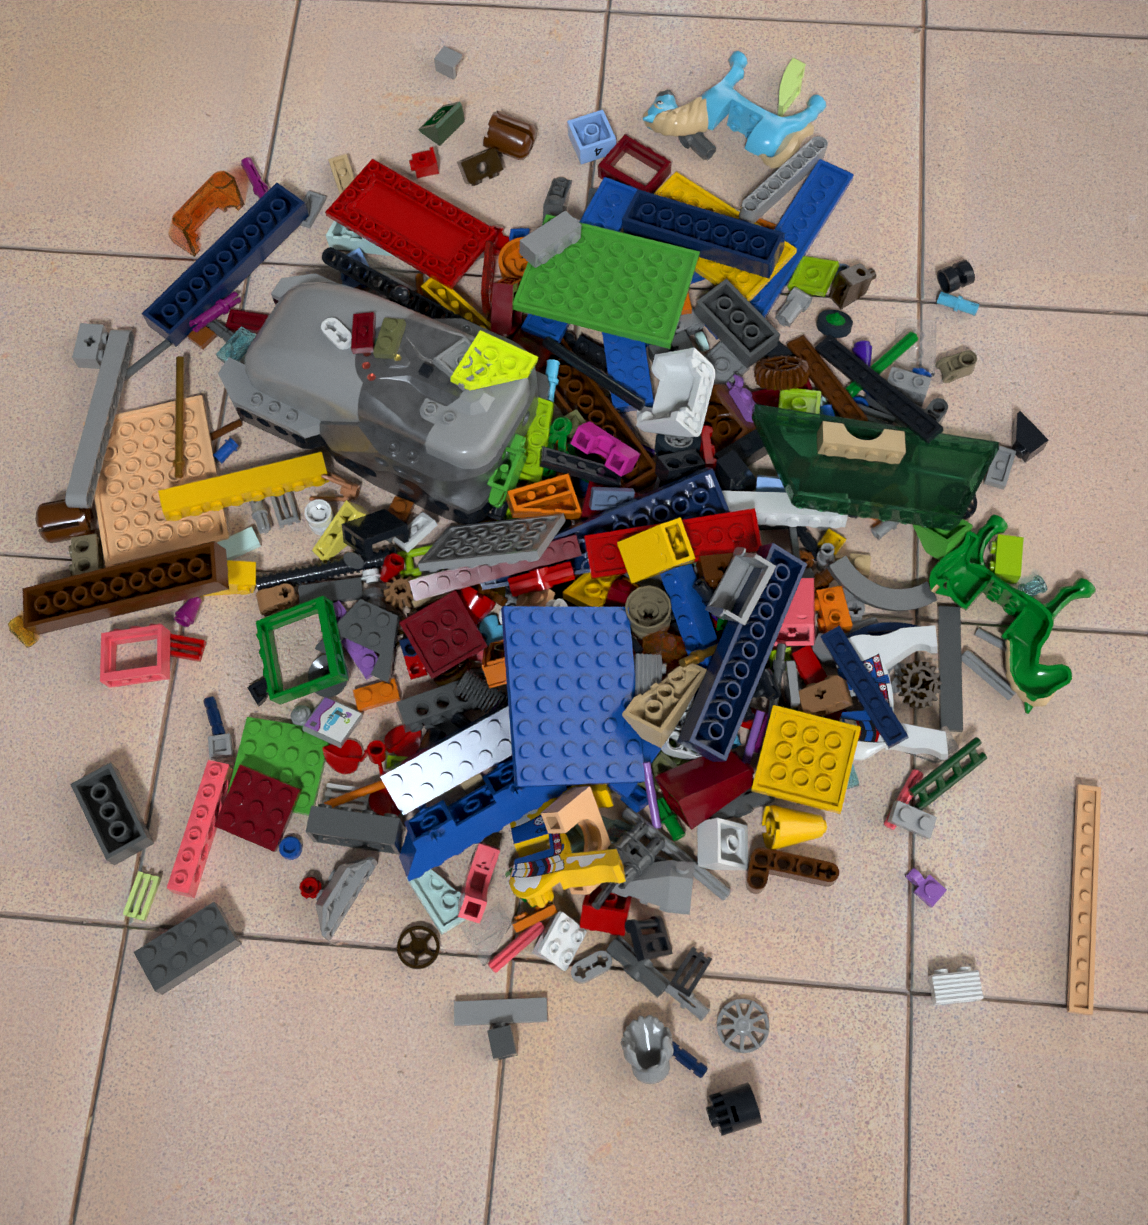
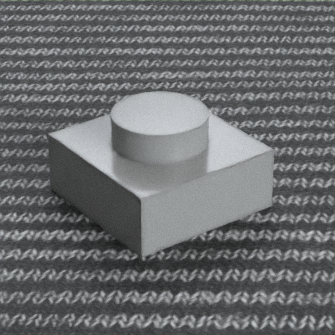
M230 733L208 736L209 758L211 760L233 756Z

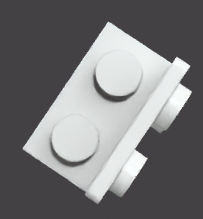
M559 911L551 916L532 953L566 971L587 931L584 928H579V924L565 913Z

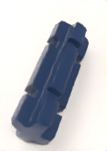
M213 696L205 698L203 702L207 709L206 713L212 727L213 736L225 734L216 699Z
M672 1041L675 1059L687 1069H692L696 1076L702 1078L708 1070L707 1066L701 1062L698 1063L694 1056L685 1049H680V1046Z

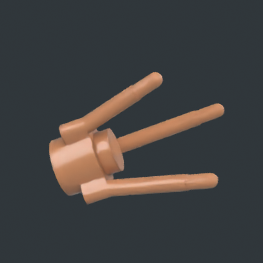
M327 471L328 476L322 474L321 477L341 485L340 494L343 497L309 498L310 501L322 499L324 501L345 502L347 500L351 502V499L357 500L360 493V485Z

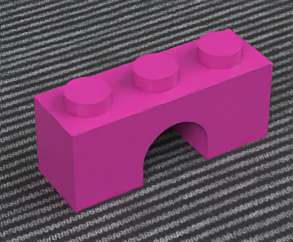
M590 421L578 426L570 443L586 454L596 453L603 456L607 460L604 466L620 476L631 472L640 456V453Z

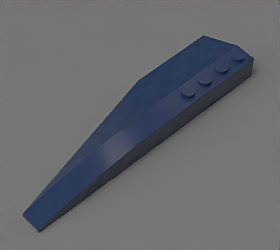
M708 466L558 531L553 540L576 534L582 556L545 566L550 567L570 561L574 575L589 573L590 568L584 539L586 535L666 523L680 517L681 520L730 512L713 469ZM529 570L480 584L483 590L509 586L507 578L528 573Z

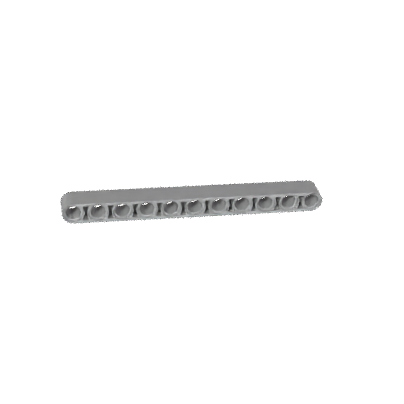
M110 330L66 491L65 500L68 508H91L134 345L132 330Z

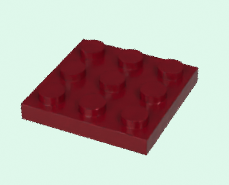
M456 590L399 623L431 679L489 647Z
M240 764L214 826L276 852L302 789Z

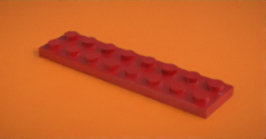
M755 508L682 520L695 556L693 563L697 562L700 556L733 553L737 547L745 548V553H756L759 546H762ZM660 524L584 536L591 579L628 574L617 542Z

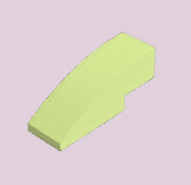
M792 58L781 80L777 114L780 117L785 114L801 93L802 78L804 77L806 64L795 58Z

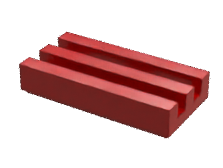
M170 634V640L200 646L195 647L170 642V647L198 652V655L170 650L171 657L201 662L207 643L205 640Z

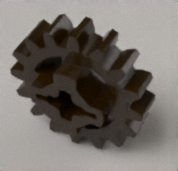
M922 661L907 663V668H901L903 675L897 676V679L901 681V684L896 685L897 688H901V692L898 695L904 696L903 703H909L911 708L932 706V701L938 700L936 693H941L938 685L942 684V682L937 681L940 674L934 673L936 667L929 666V662Z

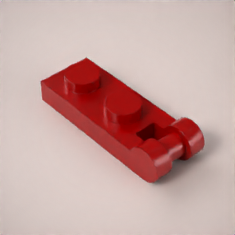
M706 425L703 426L700 434L701 447L699 455L706 463L705 468L709 466L715 471L717 460L713 458L715 446L711 445L710 439L713 428Z

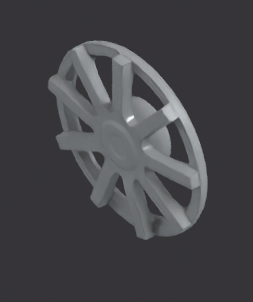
M736 999L725 1005L719 1013L717 1019L718 1035L724 1045L735 1052H753L764 1044L769 1035L768 1016L763 1008L754 1001ZM739 1004L750 1005L746 1015H742ZM735 1005L738 1017L735 1018L726 1010ZM753 1007H755L762 1015L750 1019V1014ZM723 1015L731 1019L733 1024L721 1025ZM764 1019L765 1030L754 1027L753 1024ZM734 1029V1033L726 1040L721 1030ZM752 1031L764 1034L759 1043L751 1034ZM737 1035H740V1048L729 1044ZM745 1036L750 1038L754 1047L744 1049Z

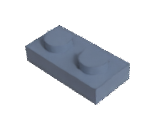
M592 487L589 507L591 510H608L634 499L635 491L633 488Z

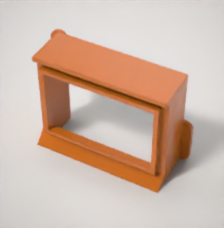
M503 639L490 643L489 647L483 651L481 666L489 688L507 684L505 657L497 659V656L494 654V646L503 643Z

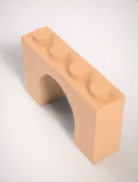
M590 786L572 787L541 812L548 834L566 833L578 823L584 835L585 844L583 852L608 850V847L611 845ZM600 884L569 889L571 894L589 895Z

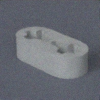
M598 951L576 962L571 968L573 980L579 984H584L606 973L612 966V958L606 951ZM599 956L603 959H608L606 967L602 968L601 965L593 968L592 965L598 962ZM578 967L582 969L591 968V970L585 973V978L582 979L581 976H575L578 972Z

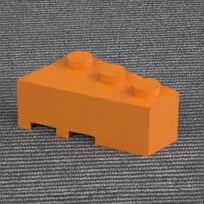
M569 474L507 492L506 500L512 518L564 513L565 519L579 520L582 514Z

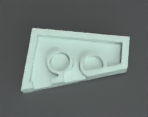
M432 869L425 872L420 878L411 881L407 879L441 935L466 920L458 917V904L461 893L453 889L446 883L447 881Z

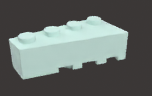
M333 221L326 234L329 247L336 250L354 251L360 248L362 253L393 256L336 221Z

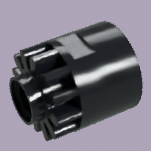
M748 1082L709 1095L711 1105L706 1107V1111L712 1128L718 1127L721 1136L762 1123L755 1096Z

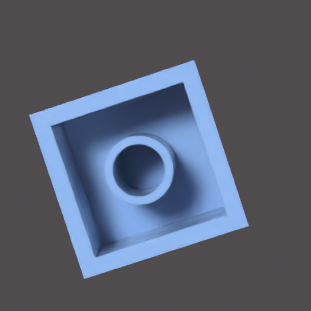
M603 110L567 121L568 136L580 164L605 157L616 145V137Z

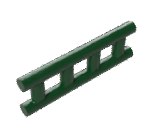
M978 737L968 742L908 790L912 797L918 794L920 801L914 805L915 808L921 811L987 759L984 752L977 753L976 748L982 744ZM969 755L971 761L961 768L959 761ZM952 768L954 774L944 781L942 775ZM935 781L937 787L927 794L925 788Z

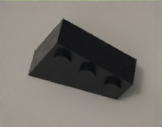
M735 450L716 460L715 476L721 491H753L756 489L757 479Z

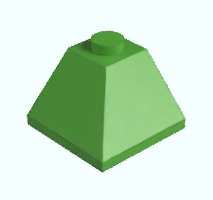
M940 505L913 523V527L925 552L939 561L945 555L961 546L965 540L966 533L971 531L973 527L972 524Z

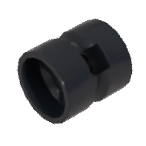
M963 259L952 266L940 269L937 272V279L941 289L945 293L950 294L960 287L963 288L974 283L975 274L971 264Z

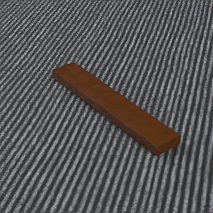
M804 335L787 343V348L793 352V357L796 356L807 361L808 377L817 389L821 391L829 405H832V409L849 431L868 423L866 415Z

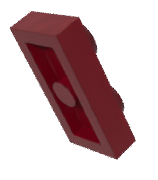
M374 312L353 314L351 341L353 354L374 351L376 328Z

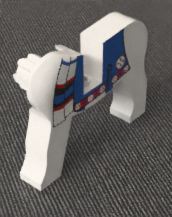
M935 625L900 628L892 633L881 636L856 635L848 638L893 712V692L887 670L916 651H927L930 654L937 653ZM837 666L838 676L845 679ZM847 682L851 697L856 696ZM866 711L842 712L840 722L861 727L854 760H865L884 748L885 751L897 750L911 754L924 753L936 756L941 760L948 759L945 731L901 723L909 738L888 749Z

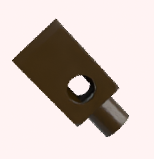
M859 263L838 272L829 297L840 310L867 293L871 281L877 277L875 270L872 268L867 270L863 264Z

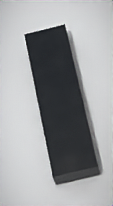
M543 446L540 450V467L612 488H619L621 485V476L604 466V464Z

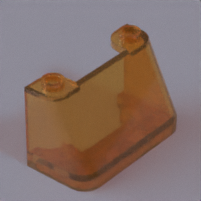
M217 171L172 216L168 229L169 238L174 244L195 257L200 251L196 243L200 238L195 231L218 208L223 212H226L227 208L234 207L239 211L245 205L235 177L226 171Z

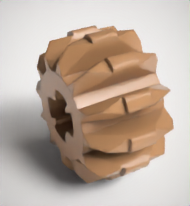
M401 574L400 579L397 580L393 576V583H386L388 589L384 590V595L387 596L385 600L387 604H391L393 609L399 606L400 611L403 612L404 606H407L409 609L412 608L411 603L414 597L409 584V579H412V577L409 576L405 579L404 575Z

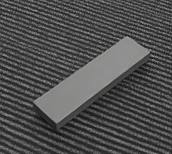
M547 997L454 1001L455 1026L548 1022Z

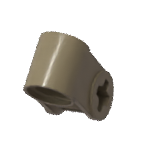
M965 350L938 360L935 366L943 376V383H950L972 374L977 362V355L973 351Z

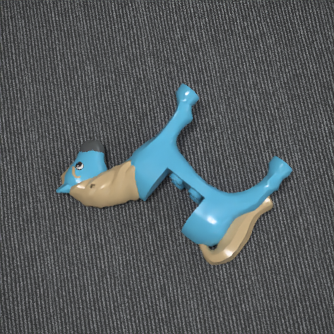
M734 51L728 59L731 67L728 74L717 85L705 91L701 97L678 107L675 95L671 90L661 91L656 95L651 107L643 114L642 119L647 128L656 133H661L663 136L670 135L674 137L694 135L698 132L705 133L707 129L713 131L729 114L727 126L734 132L742 133L748 139L744 149L759 156L766 166L780 168L799 151L802 141L813 134L814 126L811 122L816 120L818 115L826 108V101L818 94L812 95L807 102L805 110L786 117H780L764 110L734 90L735 84L743 79V69L748 64L747 58L742 52Z

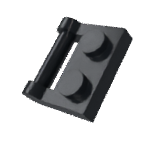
M652 916L650 919L640 921L631 919L625 922L624 927L631 936L638 962L673 954L661 916ZM651 928L655 931V934L642 935L641 930Z

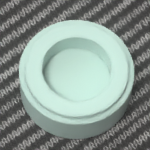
M702 331L695 333L694 337L700 351L709 350L704 333Z

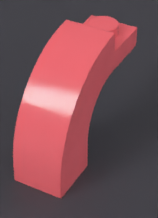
M482 842L478 843L462 887L458 904V917L480 924L487 905V891L501 851L500 848Z

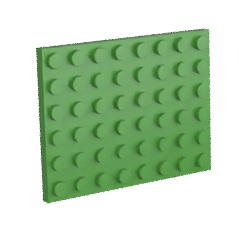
M546 214L542 225L556 216ZM580 223L581 238L577 243L571 244L562 253L556 254L548 262L541 264L537 268H534L528 262L513 300V310L670 349L700 252Z

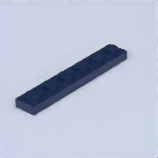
M840 625L821 635L822 642L888 749L908 739V734Z

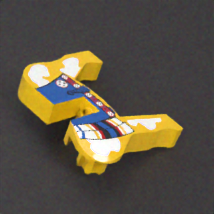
M608 784L572 785L567 788L569 790L572 787L590 786L598 808L613 806L612 794ZM568 790L564 791L559 797L545 802L540 808L526 813L521 819L510 823L513 843L520 857L514 861L509 880L510 888L515 896L526 899L532 907L537 905L543 908L548 901H553L552 887L559 882L563 890L572 887L593 886L604 882H626L624 867L617 849L572 853L566 833L548 834L541 812Z

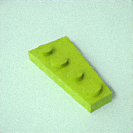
M539 397L536 416L525 435L524 449H526L525 455L527 459L519 479L533 484L542 481L544 468L539 466L540 450L542 446H548L554 408L553 402Z

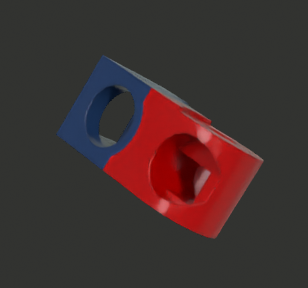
M409 639L400 640L410 679L427 676V671Z

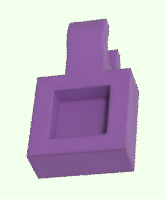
M915 868L910 870L905 876L917 887L913 893L930 908L947 891L931 875L924 879Z

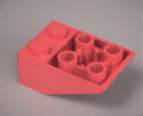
M801 578L774 646L778 644H785L786 646L815 645L814 578Z

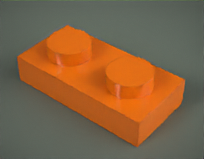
M395 678L391 679L390 684L383 681L353 690L359 712L401 701Z
M547 902L543 908L536 906V910L528 914L526 911L514 916L515 920L511 922L514 930L517 933L558 913L555 905L552 902Z

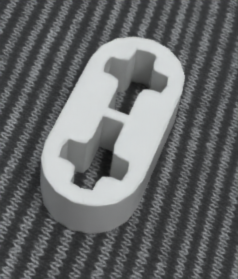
M331 317L322 322L321 330L323 334L337 348L344 350L351 347L352 334L339 320ZM334 325L336 331L333 332L331 329H328L327 326ZM341 335L343 338H346L347 341H340L338 336Z

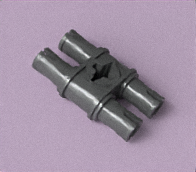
M638 821L629 831L623 832L620 838L608 847V850L617 849L624 867L626 882L618 886L620 889H625L634 878H639L643 871L654 863L655 856L665 847L663 840L656 845L661 839L659 837H654L646 847L639 841L649 831L647 825L640 830V827L644 824L642 821Z

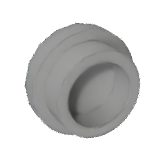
M299 705L292 710L291 720L295 725L303 726L312 714V711L305 705Z

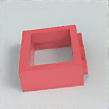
M152 623L146 627L131 626L125 630L113 629V631L101 633V683L112 688L170 679V631L162 624ZM157 639V665L116 671L117 645Z

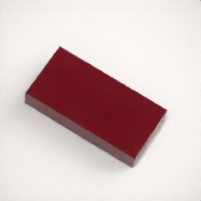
M230 309L225 326L229 330L257 334L269 315Z

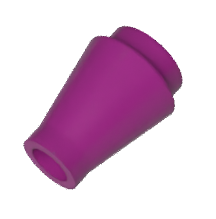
M199 597L188 599L175 612L174 620L183 627H189L190 624H194L202 600Z

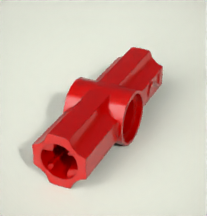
M568 561L550 567H538L529 570L528 573L507 579L513 597L531 591L547 590L552 588L553 585L574 580L575 577L571 562Z

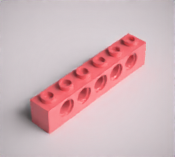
M211 760L207 762L167 885V889L173 894L195 899L217 827L214 825L228 793L233 768L229 764Z

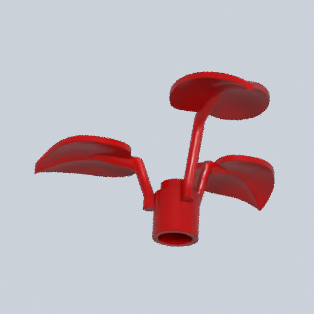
M403 725L395 727L385 735L384 744L378 740L370 742L367 749L364 750L363 756L361 746L354 740H346L342 748L333 744L323 747V754L328 765L340 774L354 773L358 768V762H363L368 756L372 763L378 764L381 776L383 772L382 762L386 759V752L392 753L394 751L396 756L410 757L419 751L421 730L405 733ZM387 788L370 794L369 805L377 815L384 816L385 813L400 815L401 812Z

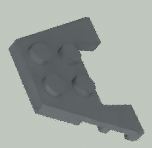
M360 599L337 623L340 640L342 642L343 638H346L380 654L370 675L390 684L392 662L394 663V647L397 641L400 617ZM322 639L315 649L326 654Z

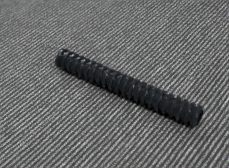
M392 547L390 550L385 548V551H382V549L379 552L373 551V556L369 558L361 556L364 566L360 569L349 567L343 557H341L340 560L334 559L332 562L327 560V563L322 561L321 564L314 563L313 566L308 564V567L303 565L301 568L295 567L294 570L289 568V571L283 569L282 572L276 571L274 574L269 572V575L266 573L263 576L256 575V586L258 591L285 583L296 586L297 583L299 585H302V582L308 584L309 581L315 582L317 579L321 581L322 578L327 580L328 577L334 578L336 575L341 577V574L346 576L347 573L354 574L355 571L360 573V570L364 571L374 567L379 569V566H383L385 557L393 553L397 554V549Z

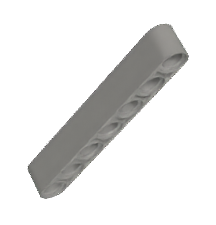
M820 136L812 138L745 198L741 205L739 220L754 224L814 169L819 159H824L828 146L827 140Z

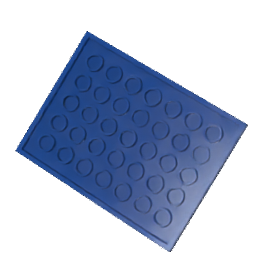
M502 607L501 615L515 787L645 782L641 737L622 716V713L635 697V669L631 627L625 607Z

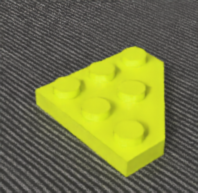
M480 330L453 372L450 382L457 385L459 383L464 384V388L471 391L528 378L538 361V357ZM475 347L481 352V356L474 350ZM471 356L473 360L472 365L469 368H463V366L470 364L469 357ZM482 367L485 368V370H483V371H482L481 373H479L478 375L475 373L476 371H478V370L481 369ZM469 376H474L473 380H466V378H468Z

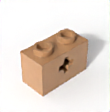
M838 675L827 676L824 681L808 684L799 691L804 713L824 717L853 705L847 681Z

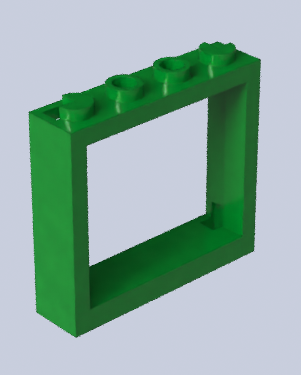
M321 596L255 621L257 628L256 636L260 644L259 654L264 666L263 675L267 682L266 693H269L271 701L281 705L348 680L333 601ZM318 614L330 674L284 690L273 630Z

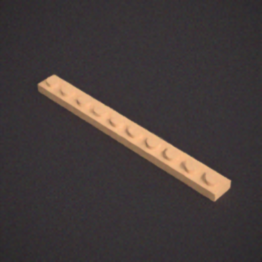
M1078 784L1076 786L1067 1012L1091 1016L1093 1015L1101 787Z

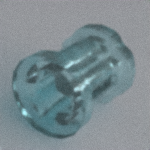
M1036 575L1030 582L1019 584L1018 590L1033 597L1039 593H1045L1047 585L1041 576Z

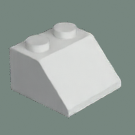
M714 818L705 820L697 826L698 867L711 870H748L747 825Z

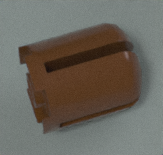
M493 112L488 123V138L484 136L483 146L486 148L494 147L499 153L517 160H524L529 156L536 139L535 127L531 123L503 112Z
M61 499L42 503L36 510V525L41 527L38 532L47 543L52 544L71 540V537L95 534V529L91 530L90 525L91 519L94 518L92 508H68L66 500Z

